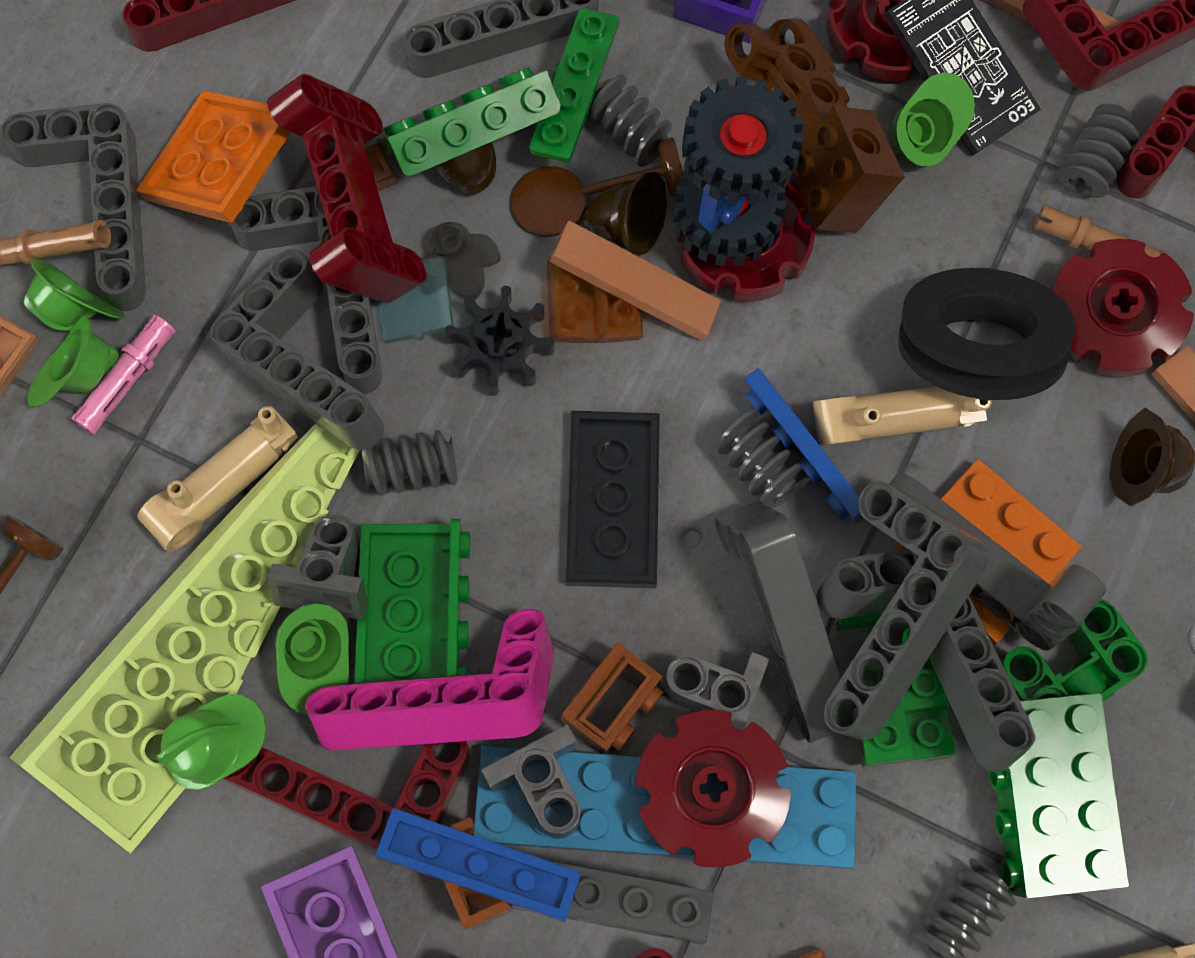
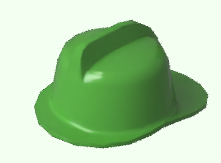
M946 72L932 75L923 82L907 103L895 114L891 124V136L895 145L893 151L896 154L904 155L907 160L917 166L930 167L939 164L965 133L973 119L975 102L973 92L967 82L956 74Z
M31 259V267L36 274L28 288L24 304L28 310L49 327L56 330L69 331L80 318L88 317L90 319L97 312L118 319L125 317L120 309L81 287L75 280L54 265L41 259Z
M82 317L74 324L64 342L37 372L28 391L27 402L30 407L38 408L42 406L59 390L75 394L91 392L119 358L118 351L115 347L91 332V321L88 317Z
M312 603L304 605L289 614L278 629L274 642L277 683L280 695L288 707L300 714L308 715L305 709L306 701L315 691L329 686L348 685V627L341 613L328 604Z
M228 694L216 698L190 714L176 718L166 728L162 737L161 753L156 758L159 764L167 766L175 781L186 789L202 790L210 787L245 767L258 755L264 744L267 730L264 713L255 701L244 695Z

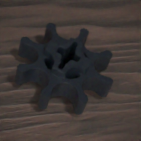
M509 286L501 288L502 300L493 309H483L477 305L472 295L465 296V310L474 317V322L466 328L459 329L451 325L445 328L447 343H462L470 349L466 357L455 361L456 376L463 378L473 368L481 367L486 369L490 373V378L487 382L488 392L493 396L499 393L498 381L506 372L514 371L523 376L528 386H533L536 383V372L526 364V358L534 352H541L546 355L554 353V339L552 337L539 338L530 332L533 324L544 320V305L536 303L526 313L514 312L509 307L512 301V292ZM504 328L505 338L502 344H500V351L495 353V343L500 336V330Z

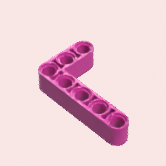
M524 609L511 614L506 619L492 674L324 687L315 691L307 699L305 709L319 743L327 750H345L518 738L533 733L542 722L555 656L545 617L536 609Z

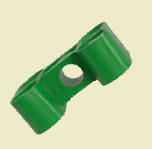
M1101 599L1089 614L1098 621L1100 633L1090 631L1083 621L1079 628L1068 636L1082 659L1063 672L1054 675L1043 657L1036 650L1025 646H1019L1010 650L1000 661L1020 701L1101 693L1102 701L1104 702L1115 695V691L1145 671L1148 664L1147 653L1117 609L1110 602ZM1113 653L1121 655L1126 660L1127 672H1122L1114 666L1112 662ZM1010 662H1018L1025 667L1027 671L1026 681L1017 680L1011 674Z

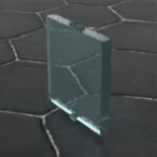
M444 257L422 261L427 272V280L423 284L392 303L379 301L383 341L386 344L411 338L422 340L424 335L445 331L448 325L454 326L446 260Z

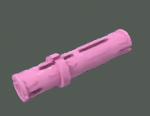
M153 314L131 344L126 343L122 347L121 352L123 354L92 391L84 404L73 414L71 419L84 430L95 435L145 370L150 371L155 365L153 362L154 358L176 333V330L164 319Z

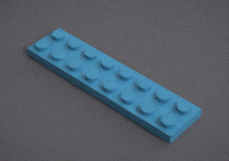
M481 746L474 836L500 845L694 858L693 851L689 847L680 848L675 855L668 853L653 839L641 819L639 808L649 803L650 795L646 789L638 788L635 785L641 757L568 752L557 758L556 760L579 802L581 812L576 831L569 837L556 839L547 836L540 829L516 781L492 793L483 776L481 769L521 748ZM533 760L525 765L522 774L527 781L540 783L548 778L550 769L545 762ZM794 767L780 770L776 776L777 784L791 791L786 819L780 831L770 843L764 842L761 838L752 839L749 844L751 858L744 862L853 869L855 863L856 772ZM709 774L707 775V782L700 785L699 790L701 794H708L711 802H718L717 796L725 791L724 782H716L714 775ZM560 802L551 804L545 811V819L555 827L567 825L573 817L569 806Z

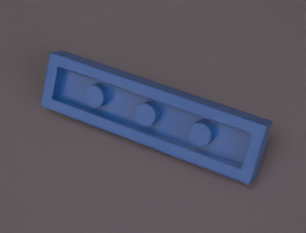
M758 367L744 378L751 389L745 396L760 415L768 411L778 423L772 428V431L780 438L785 448L789 449L795 445L804 457L799 464L806 475L810 477L813 484L822 480L831 494L825 499L841 519L849 515L856 524L863 519L858 508L859 495Z
M392 808L375 855L384 861L562 922H566L581 876L579 871Z

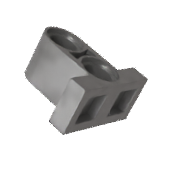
M340 514L322 517L312 529L298 567L272 564L267 581L275 606L298 609L301 606L312 603L328 604L338 610L343 617L364 619L368 608V601L363 578L353 577L359 562L360 553L354 526L350 519Z
M752 652L741 675L695 656H680L673 660L667 669L664 680L665 693L673 702L694 711L724 710L731 712L732 725L742 730L746 725L770 658ZM679 671H690L696 676L698 687L689 691L682 690L675 684L673 676ZM725 687L737 690L741 696V704L734 708L724 706L718 700V690Z
M568 724L481 769L492 793L516 781L536 822L547 836L562 839L569 837L576 831L580 821V805L556 760L576 749L577 740ZM533 760L545 762L550 769L548 778L540 783L527 781L522 774L527 763ZM556 802L568 805L573 814L571 821L562 827H555L545 819V811L551 804Z

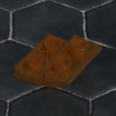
M550 258L546 263L550 337L554 339V342L610 343L640 340L643 337L641 309L549 262Z

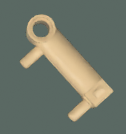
M937 386L813 401L817 443L819 445H828L956 428L958 425L959 427H966L974 422L987 421L986 410L991 406L992 400L966 397L943 390Z
M272 406L261 408L258 412V417L250 422L251 425L182 482L179 480L170 482L167 489L151 497L142 506L137 515L138 520L167 552H175L191 542L200 532L203 523L278 462L299 441L296 432Z

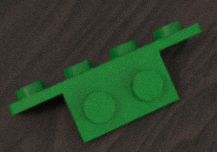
M585 8L579 10L562 59L556 64L553 72L552 85L560 102V110L557 114L538 122L530 144L532 155L565 163L571 161L619 27V17L617 15Z

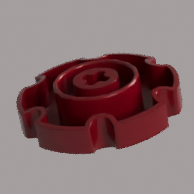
M830 0L829 7L833 10L829 11L826 28L830 42L843 61L850 59L859 61L862 65L860 73L874 79L891 82L908 80L911 70L916 69V67L883 17L885 12L903 0Z
M790 183L786 185V193L783 200L786 201V206L778 236L774 238L773 245L768 251L762 248L761 255L756 260L752 261L749 255H746L743 265L734 266L733 258H726L725 266L715 265L717 258L715 256L709 255L706 262L699 259V248L695 247L691 252L687 248L683 250L681 259L683 266L689 275L704 289L716 294L721 288H728L733 292L735 301H760L780 294L785 285L784 277L789 276L798 279L807 266L814 245L815 228L803 222L808 214V208L803 196ZM676 233V241L684 243L685 236L679 238Z
M1109 239L1097 242L1090 251L1091 258H1082L1078 254L1071 257L1061 269L1052 287V291L1068 305L1075 320V333L1069 357L1076 363H1079L1084 358L1094 360L1096 363L1095 371L1098 374L1110 377H1132L1147 373L1152 366L1151 357H1157L1163 362L1169 360L1182 345L1191 329L1194 313L1187 311L1182 306V303L1186 302L1192 294L1188 278L1180 266L1166 253H1162L1158 257L1147 255L1144 242L1131 239ZM1121 309L1128 310L1127 313H1121Z
M701 710L677 718L675 721L677 735L667 739L661 734H656L641 757L636 775V787L646 789L650 795L649 803L639 808L641 819L650 835L664 850L672 855H675L682 847H689L694 854L693 863L702 867H726L750 859L749 844L752 839L761 838L764 842L770 843L776 837L786 819L791 799L790 789L780 787L776 781L778 772L786 769L787 763L773 738L755 722L748 724L746 729L740 730L735 728L731 722L732 713L724 710ZM709 774L714 775L716 782H724L725 791L717 796L718 802H711L710 796L708 794H701L699 790L700 785L707 782V775Z

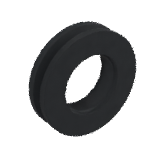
M958 268L930 275L910 289L903 303L898 345L901 355L908 366L924 380L943 390L976 399L1012 400L1040 393L1050 388L1062 377L1067 367L1070 347L1074 338L1075 320L1068 305L1055 292L1037 281L1016 273L997 269ZM964 320H986L1007 326L1018 332L1024 340L1007 345L983 344L961 337L952 332L947 325Z

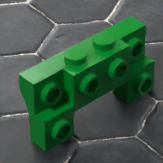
M883 612L838 619L836 621L837 631L866 627L874 628ZM908 627L903 633V644L906 642L910 635V627ZM929 658L882 731L870 740H861L864 756L860 759L862 768L942 760L956 755L947 711L950 703ZM883 667L878 672L880 681L884 674Z

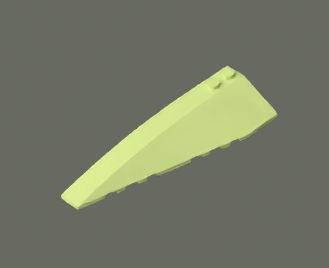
M315 424L165 581L9 758L131 854L185 789V787L175 781L167 766L159 764L156 758L161 753L162 737L166 728L176 718L190 714L216 698L228 694H237L243 682L241 677L251 658L256 656L281 607L274 605L267 581L272 564L298 567L314 525L322 517L327 516L329 511L326 509L336 490L341 488L360 450L351 448L324 428Z

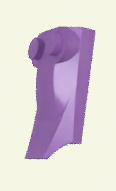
M350 846L261 886L288 958H399L354 846Z

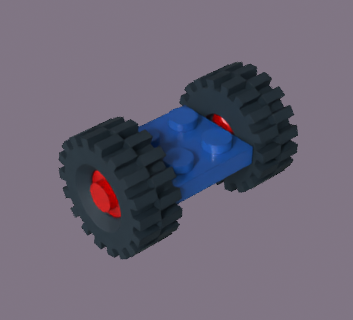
M747 76L737 77L734 86H729L727 78L717 81L715 93L709 86L701 91L699 102L694 99L689 107V115L686 116L682 143V157H686L685 169L680 176L679 185L676 188L673 222H676L675 231L678 237L685 236L684 246L689 252L697 247L699 248V259L706 262L709 255L717 257L715 265L725 266L726 258H733L734 266L743 265L746 255H749L750 259L754 261L760 257L762 248L768 251L773 245L774 238L778 236L785 211L786 201H783L786 193L785 187L790 182L791 174L795 173L803 145L804 133H802L804 123L802 115L795 116L797 105L792 98L783 103L784 91L778 86L772 92L765 90L767 81L757 78L755 86L747 85Z

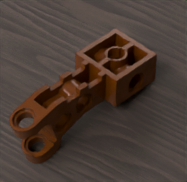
M788 18L777 20L772 24L768 37L755 23L749 22L733 25L725 36L724 46L726 55L738 74L742 77L747 76L748 79L757 81V78L767 81L765 90L772 92L778 86L784 91L782 102L785 103L792 98L797 105L795 116L802 115L804 140L793 176L816 229L857 233L905 178L875 112L847 107L850 98L845 87L838 86L832 73L836 67L831 56L803 19ZM788 29L793 32L794 44H785V34ZM745 34L749 36L752 45L748 56L742 47V40Z

